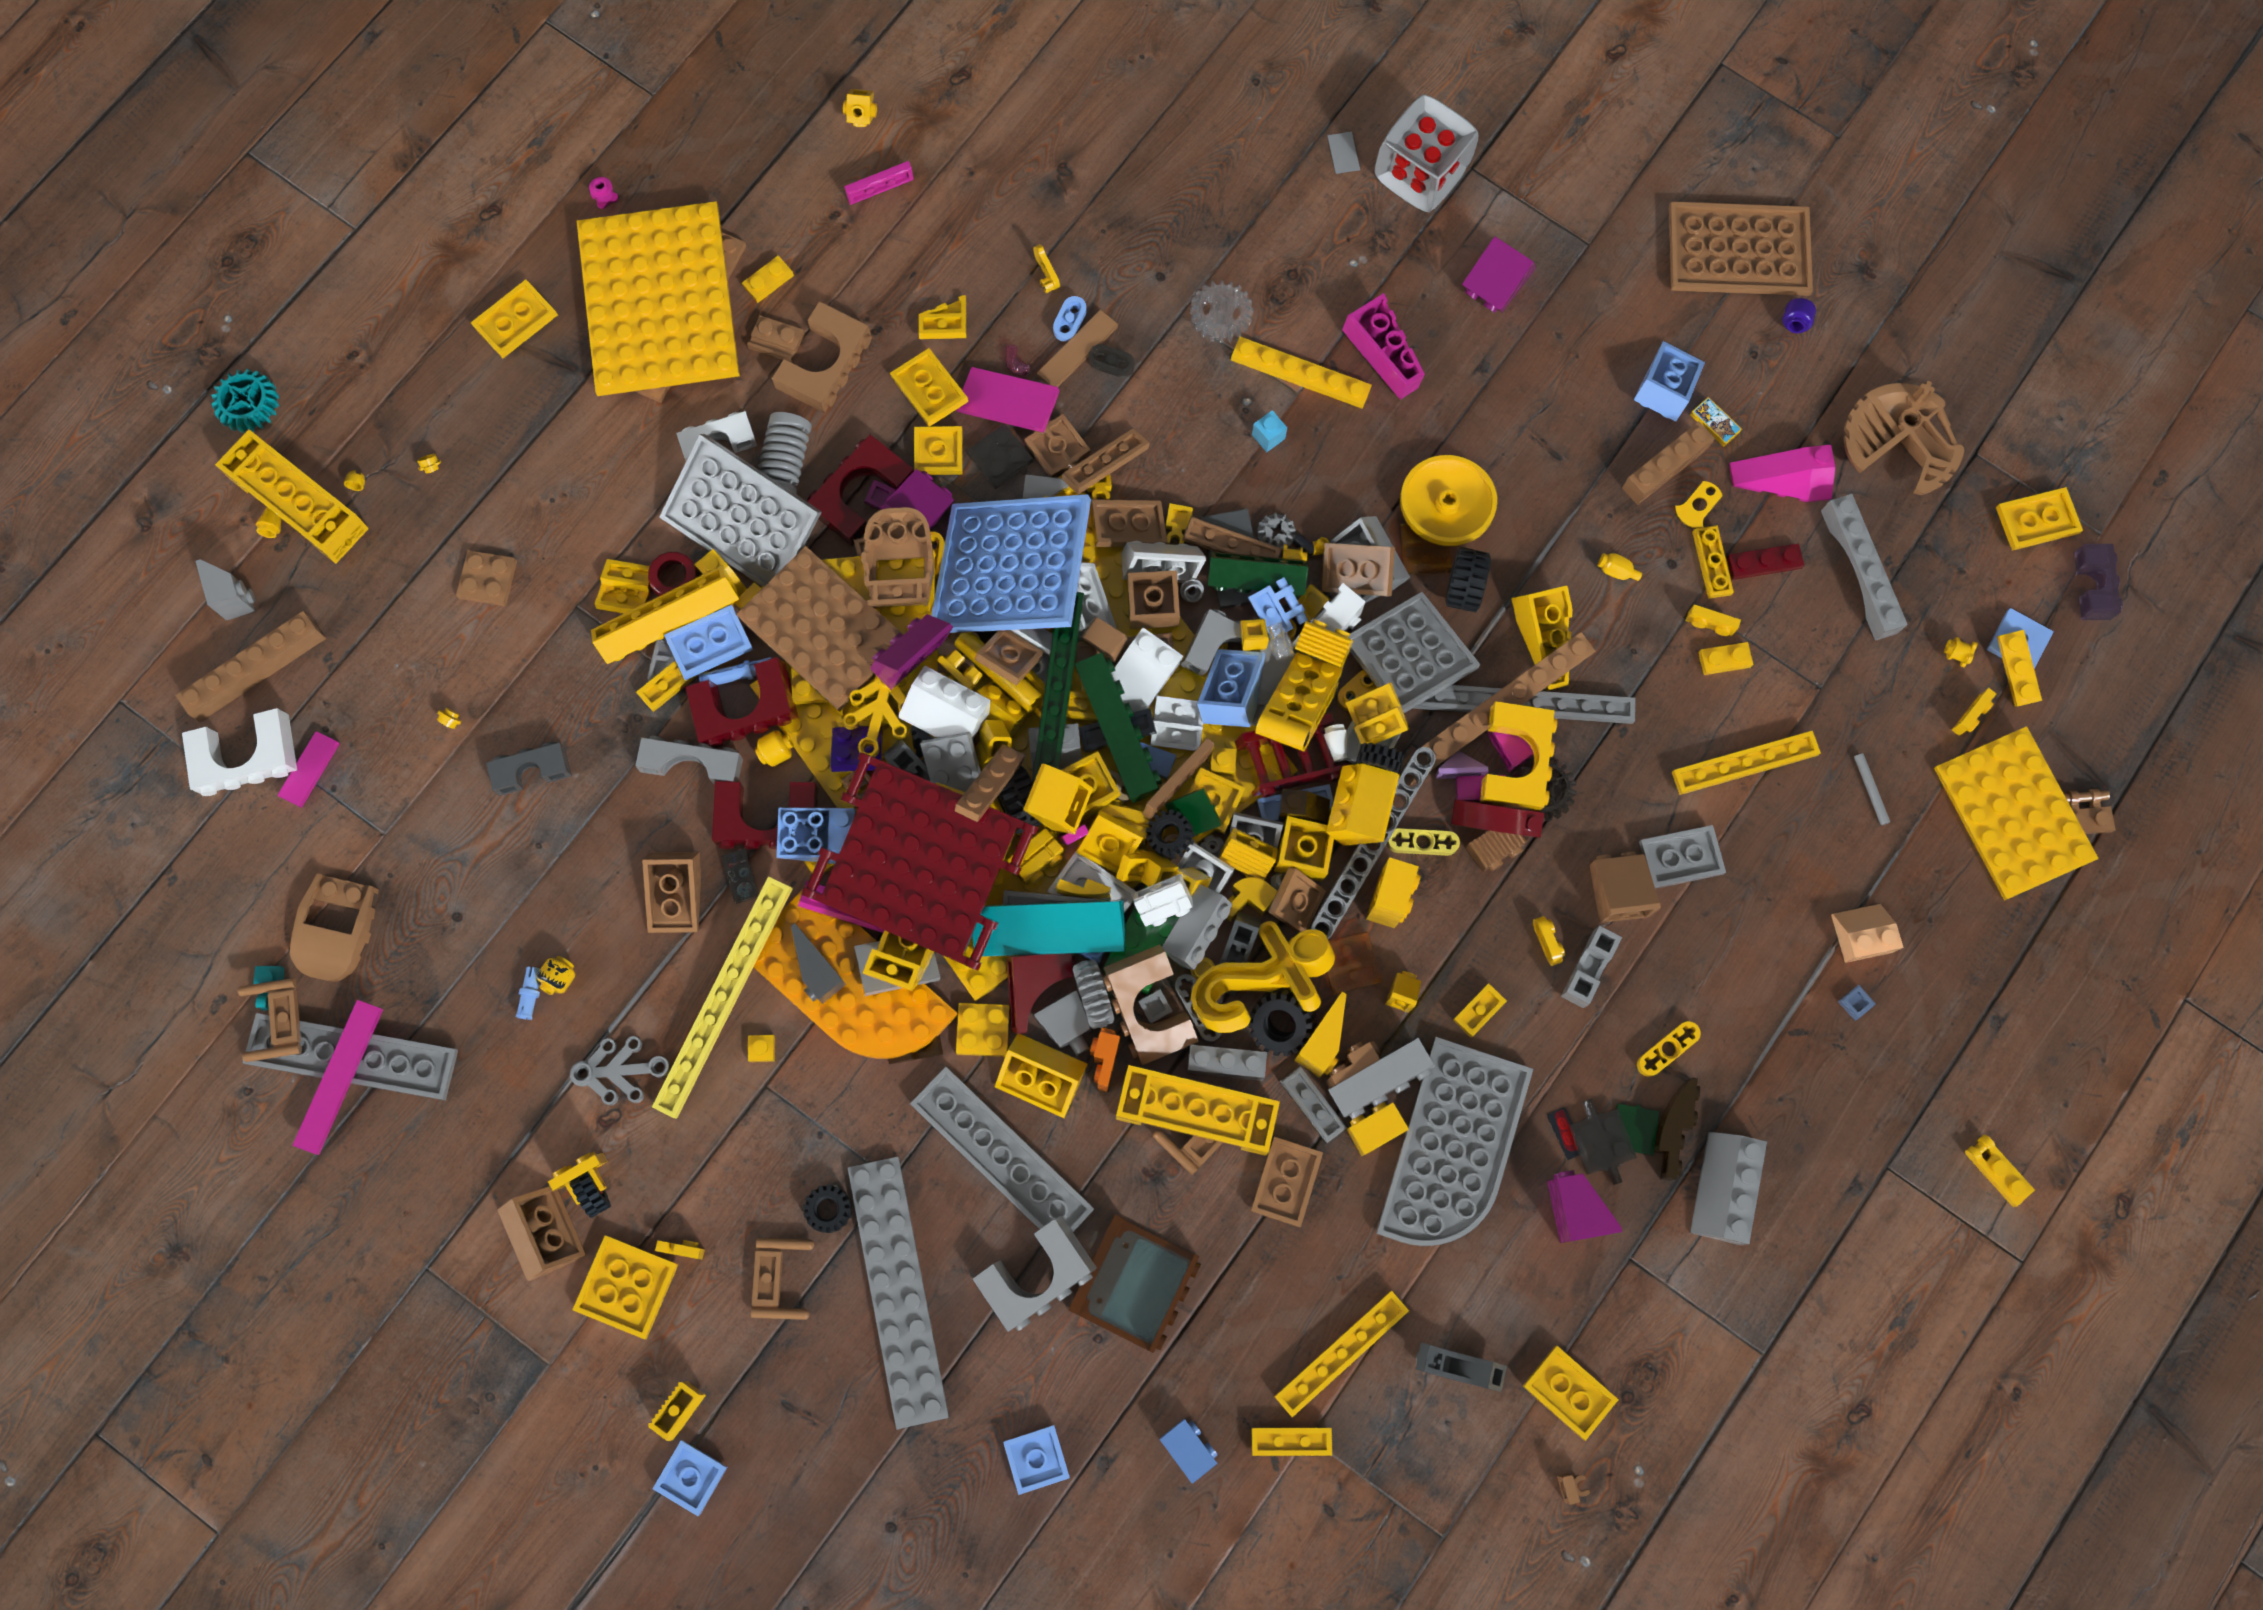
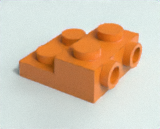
M1101 1028L1099 1038L1093 1037L1090 1055L1094 1056V1063H1097L1094 1082L1098 1083V1090L1108 1092L1120 1044V1036L1116 1035V1031L1107 1028Z

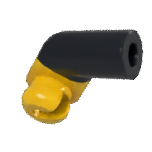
M1301 533L1293 540V543L1298 548L1303 547V552H1307L1309 556L1324 554L1325 543H1330L1324 537L1310 542Z

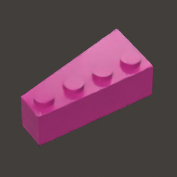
M1383 293L1349 314L1342 331L1401 400L1419 388L1425 373L1412 348H1409L1405 340L1406 336L1396 323V316L1393 310L1389 309L1386 303L1387 298Z

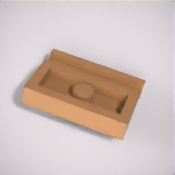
M759 315L747 346L750 350L781 360L785 359L793 363L794 355L797 353L805 333L803 329Z

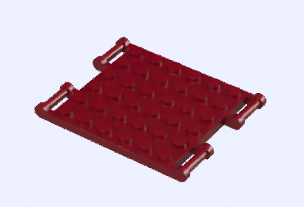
M860 752L858 757L860 761L847 792H843L841 800L859 808L840 853L820 847L818 852L820 856L808 885L803 888L801 895L979 971L982 964L980 960L992 931L996 930L999 924L997 921L981 915L1000 868L1016 875L1020 874L1022 869L1020 867L1033 834L1036 835L1039 827L992 807H989L981 819L976 822L955 812L956 804L963 795ZM870 764L875 766V770L863 798L860 799L856 797V794ZM1017 828H1021L1024 830L1009 863L1004 859ZM829 859L836 861L823 893L817 892L816 889ZM980 923L984 926L971 957L965 956L964 954L976 925Z

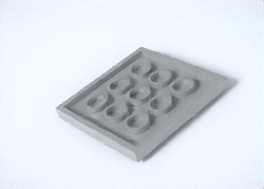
M1423 592L1413 596L1349 635V639L1353 640L1350 653L1377 687H1381L1389 682L1392 683L1403 713H1406L1479 669L1480 663Z

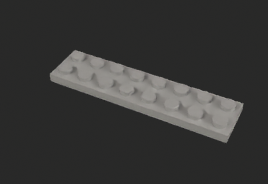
M256 1013L245 1052L273 1048L271 1044L269 1015ZM299 1021L301 1054L251 1062L243 1060L242 1063L322 1078L344 1029ZM373 1034L351 1084L446 1101L458 1050Z
M947 1067L910 1103L1039 1229L1055 1218L1062 1216L1069 1228L1074 1232L1094 1211V1208Z

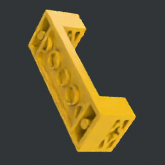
M248 430L215 464L231 481L247 494L250 493L309 540L335 564L369 529L354 512L251 430Z
M1128 1065L1116 1120L1136 1125L1145 1123L1239 1146L1241 1150L1266 1156L1269 1153L1280 1101Z

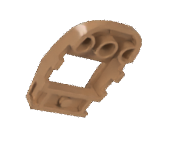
M908 507L887 508L876 512L866 525L864 534L865 547L864 552H862L865 574L864 582L865 586L869 589L870 600H867L868 605L874 608L910 605L928 606L934 576V561L927 519L920 511ZM924 558V578L877 580V560Z
M316 874L298 906L290 944L291 959L302 974L311 978L336 982L347 978L353 973L361 960L360 954L365 943H369L371 937L369 931L371 920H374L375 915L372 901L373 895L378 894L379 889L370 885L367 886ZM316 900L359 910L352 934L305 924L310 906Z

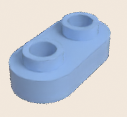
M1071 296L1064 301L1053 324V333L1058 340L1069 341L1077 333L1086 315V303L1082 298ZM1072 309H1077L1078 312H1077V313H1072L1071 310H1072ZM1062 329L1069 330L1067 333L1061 332Z

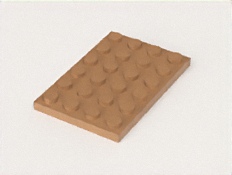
M1694 202L1670 203L1671 291L1810 296L1812 294L1813 279L1809 207Z
M806 546L736 614L744 624L839 712L850 702L849 695L853 690L862 689L875 677L876 674L870 669L874 662L872 657L882 648L886 651L891 646L890 641L898 633H901L874 607H870L863 597Z

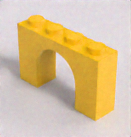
M1495 702L1490 707L1488 731L1515 735L1524 739L1533 751L1534 765L1530 774L1520 778L1487 774L1482 779L1480 803L1536 812L1543 809L1544 805L1547 806L1550 793L1546 790L1547 781H1550L1552 775L1549 758L1553 757L1555 743L1551 742L1552 733H1555L1557 728V719L1554 718L1555 710Z

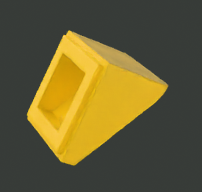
M1265 619L1240 621L1243 651L1267 649L1269 637Z

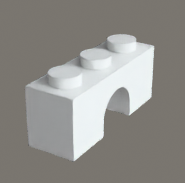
M745 411L731 413L728 417L719 420L712 419L704 425L697 427H686L682 432L676 433L686 461L699 434H705L714 441L727 440L731 443L734 453L757 446Z

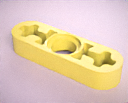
M1398 828L1394 830L1387 842V846L1395 853L1449 856L1454 854L1459 848L1460 839L1457 834L1451 831ZM1396 835H1400L1402 840H1409L1410 835H1413L1411 841L1412 848L1408 847L1410 842H1402L1399 847L1392 839H1395ZM1426 836L1430 840V846L1428 848H1420L1416 843L1417 837ZM1434 836L1438 837L1436 842H1444L1446 838H1450V842L1454 843V845L1450 849H1446L1445 844H1438L1436 846L1437 849H1434Z

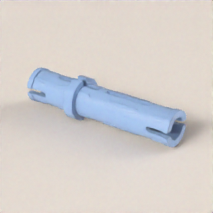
M772 657L751 662L746 660L739 665L700 673L699 680L700 682L710 680L716 685L746 678L751 680L754 679V676H757L754 664L772 659Z

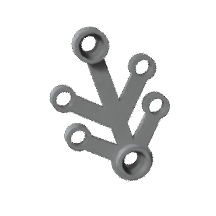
M631 1036L626 1040L625 1046L607 1066L597 1067L607 1054L611 1055L617 1050L616 1042L606 1038L601 1041L599 1049L588 1061H579L572 1066L570 1079L577 1086H589L601 1096L603 1103L611 1106L617 1103L619 1099L618 1093L607 1089L596 1079L607 1077L627 1094L629 1101L640 1103L644 1099V1092L640 1088L632 1086L622 1076L651 1073L655 1077L662 1078L670 1072L671 1066L669 1061L662 1056L652 1058L649 1063L622 1065L633 1052L640 1051L643 1046L641 1039ZM633 1040L638 1041V1046L635 1049L630 1048V1043ZM607 1042H611L613 1045L609 1051H606L604 1048ZM659 1063L665 1065L662 1072H657L656 1070ZM586 1069L588 1075L581 1079L580 1072ZM639 1091V1098L633 1100L631 1097L632 1093ZM608 1093L614 1094V1099L611 1102L606 1101Z

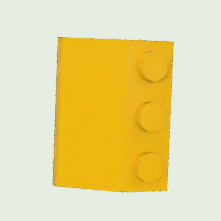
M1363 763L1342 766L1326 833L1343 846L1384 842L1400 775Z
M1017 1034L1007 1051L995 1088L1065 1118L1088 1064L1022 1034Z

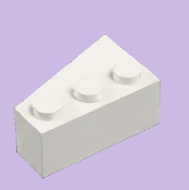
M1343 583L1338 588V595L1331 602L1327 601L1323 606L1325 609L1315 618V620L1327 624L1326 629L1335 632L1336 628L1345 632L1349 629L1353 631L1362 621L1360 616L1365 601ZM1298 636L1292 643L1291 651L1295 654L1299 652L1304 655H1308L1295 649V646L1299 639Z

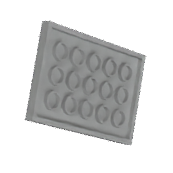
M699 434L659 518L707 550L711 551L714 549L726 563L759 585L765 586L804 548L822 512L707 435Z

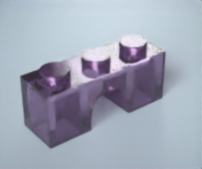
M2084 544L2074 552L2076 574L2092 577L2097 584V590H2088L2079 597L2081 619L2111 620L2121 613L2123 606L2122 599L2119 598L2120 578L2116 572L2117 554L2114 552V545Z

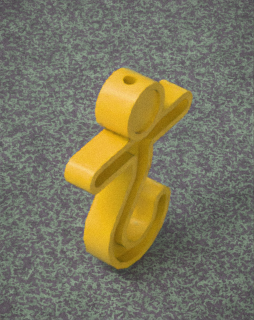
M1264 922L1260 925L1258 932L1272 958L1262 963L1224 962L1209 968L1200 975L1193 986L1191 994L1192 1006L1199 1020L1206 1028L1218 1033L1234 1032L1248 1026L1251 1018L1241 1001H1232L1227 1004L1217 1003L1219 997L1230 990L1274 991L1286 987L1291 989L1304 1011L1312 1012L1319 1008L1321 1000L1309 977H1318L1325 974L1334 964L1335 955L1327 936L1322 931L1308 929L1297 934L1289 945L1275 922Z

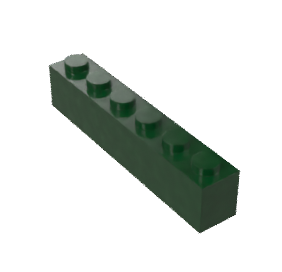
M1101 652L1075 663L1130 800L1134 804L1155 795L1160 789L1158 785L1162 784L1157 769L1152 771L1149 762L1153 761L1148 747L1143 748L1140 739L1144 737L1138 724L1133 726L1130 718L1134 716L1129 702H1123L1121 695L1125 692L1120 680H1114L1112 672L1116 670L1111 658L1106 659Z

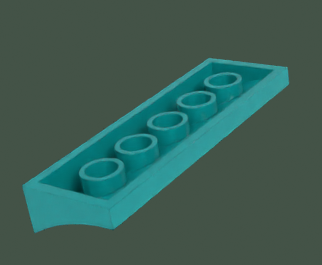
M1123 899L985 905L981 914L999 923L996 930L992 931L982 956L1126 951ZM977 923L972 935L974 947L984 926L980 923Z

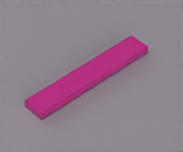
M359 1000L356 1001L292 1146L316 1155L320 1154L383 1009Z

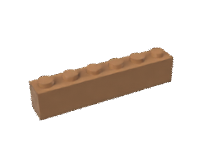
M302 611L175 696L188 715L202 722L324 641L326 637L314 620Z

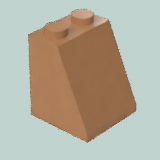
M1636 852L1622 853L1621 857L1612 858L1610 854L1600 855L1590 864L1600 923L1648 918L1661 908L1644 854L1636 855Z

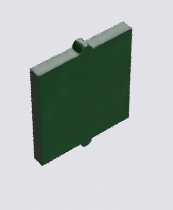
M1205 788L1165 804L1168 812L1169 810H1174L1176 813L1178 811L1187 818L1194 828L1192 830L1195 836L1222 825L1215 810L1216 805L1211 802Z
M1617 1104L1611 1148L1629 1151L1631 1155L1640 1153L1654 1156L1659 1111L1641 1108L1640 1105L1634 1107Z

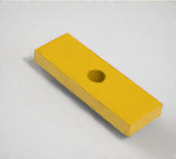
M1718 525L1694 529L1692 533L1708 599L1732 595L1734 591Z

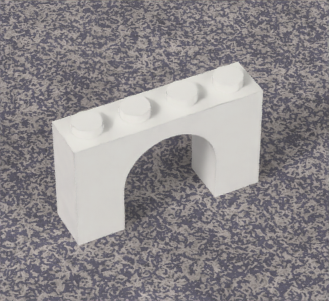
M278 708L253 714L257 747L251 759L236 768H227L221 756L218 732L207 727L183 732L182 737L190 789L200 793L202 796H211L217 794L219 790H235L240 788L242 784H258L264 782L265 778L285 777L289 772L296 771L297 765L289 714Z

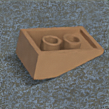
M650 852L642 860L648 933L698 932L701 890L700 852Z

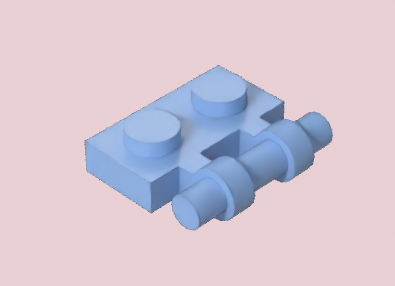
M1285 577L1276 581L1280 589L1279 592L1274 594L1269 585L1248 597L1259 619H1265L1267 632L1271 640L1293 629L1289 619L1296 617L1299 625L1308 620L1304 613V606L1297 601L1293 594L1295 590L1292 585H1288ZM1283 597L1291 608L1286 613L1278 601Z

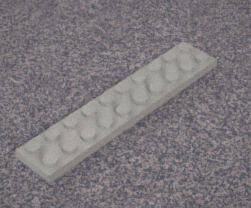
M899 1157L848 1167L896 1430L949 1418Z

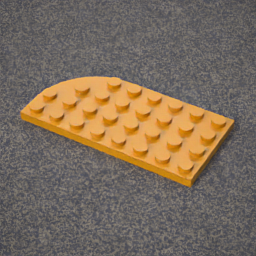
M802 890L780 913L753 967L836 1043L850 1052L868 1058L890 1059L907 1055L910 1052H916L931 1043L958 1015L955 1010L925 984L917 985L913 991L902 988L865 996L854 946L877 941L859 925L799 907L798 904ZM794 923L846 984L823 1004L818 999L813 1002L804 991L807 985L802 980L791 925Z

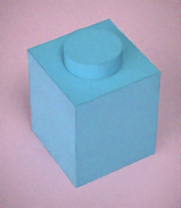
M1272 410L1254 423L1252 436L1268 452L1285 440L1287 427Z

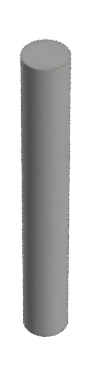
M1864 754L1854 756L1880 825L1890 823Z

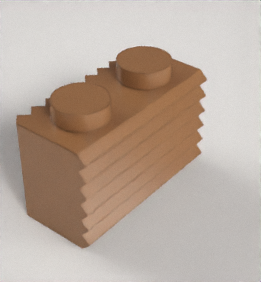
M1487 831L1470 842L1466 850L1482 872L1487 869L1492 872L1504 864L1502 860L1507 856L1513 859L1524 851L1522 847L1527 841L1523 835Z

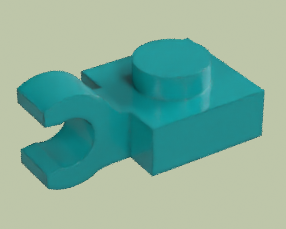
M255 966L253 984L283 980L284 968L281 966ZM269 992L258 994L255 1004L256 1008H261V1011H269Z

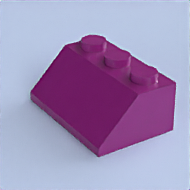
M928 614L921 620L918 617L915 618L907 626L909 630L904 635L898 633L890 641L891 646L886 651L882 648L872 657L874 662L870 669L892 690L944 643L953 628L950 623Z

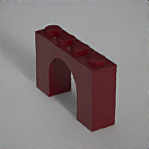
M870 434L866 439L858 442L855 451L850 456L842 459L839 468L824 479L823 485L818 491L814 490L809 495L807 502L822 512L819 517L822 523L849 545L853 546L854 540L860 539L865 533L867 524L862 517L843 502L842 494L846 485L856 477L869 475L879 478L889 487L897 490L914 472V469Z
M775 657L754 664L760 687V699L753 712L740 719H729L726 716L722 707L718 686L712 681L705 680L687 686L686 691L698 742L717 748L722 746L725 741L742 740L747 734L753 732L756 734L764 733L769 730V727L775 725L785 726L790 724L791 720L799 718L796 704L792 698V688L786 663Z
M715 781L712 841L719 845L721 849H733L734 845H744L746 849H759V846H769L770 849L777 850L778 826L770 830H756L744 822V787L741 782ZM790 782L789 808H817L818 787L815 782Z

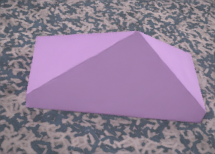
M1457 751L1437 770L1435 779H1455L1457 776H1482L1488 773V767Z

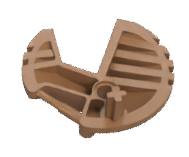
M1927 381L1920 386L1907 383L1883 385L1863 396L1864 401L1859 399L1854 405L1856 411L1852 408L1848 415L1849 420L1846 421L1844 426L1846 433L1844 436V447L1850 463L1859 473L1863 472L1901 441L1910 455L1923 468L1914 494L1924 495L1943 485L1940 482H1947L1953 476L1949 472L1955 473L1963 458L1964 447L1956 442L1950 428L1951 424L1944 410L1946 403L1939 395L1934 393L1935 388L1931 387L1932 382ZM1935 415H1937L1951 445L1946 442L1931 424L1930 420ZM1905 420L1909 421L1911 425H1908Z

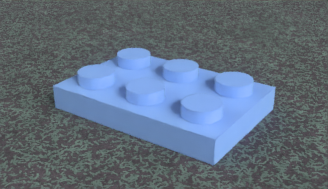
M732 605L664 635L685 680L753 650Z

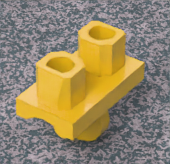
M956 649L946 657L941 655L937 659L951 673L948 678L955 682L959 681L963 686L974 692L978 689L975 685L983 674L973 665L963 674L957 669L966 658Z

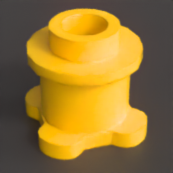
M1284 544L1282 558L1307 561V552H1303V547H1300V549H1287V544Z
M1955 637L1947 642L1944 653H1946L1948 660L1955 659L1960 661V666L1965 667L1972 662L1978 643L1973 641L1972 644L1961 641L1960 637Z

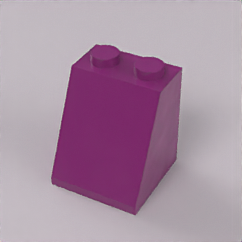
M1494 236L1462 285L1466 288L1464 293L1474 300L1477 297L1484 300L1483 306L1493 313L1497 310L1503 313L1535 271L1536 266L1532 260Z
M916 469L882 505L881 510L903 507L916 509L925 516L931 531L952 506L954 499L952 498V493L943 486L938 487L928 473L925 471L920 472Z
M1574 1170L1554 1174V1179L1547 1181L1560 1243L1622 1232L1620 1224L1584 1174L1575 1175Z

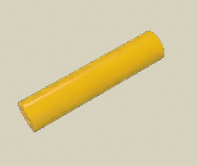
M963 632L955 641V647L1024 709L1031 712L1040 705L1044 697L1043 694L1026 679L1023 678L1016 686L975 660L977 652L985 643L973 632Z

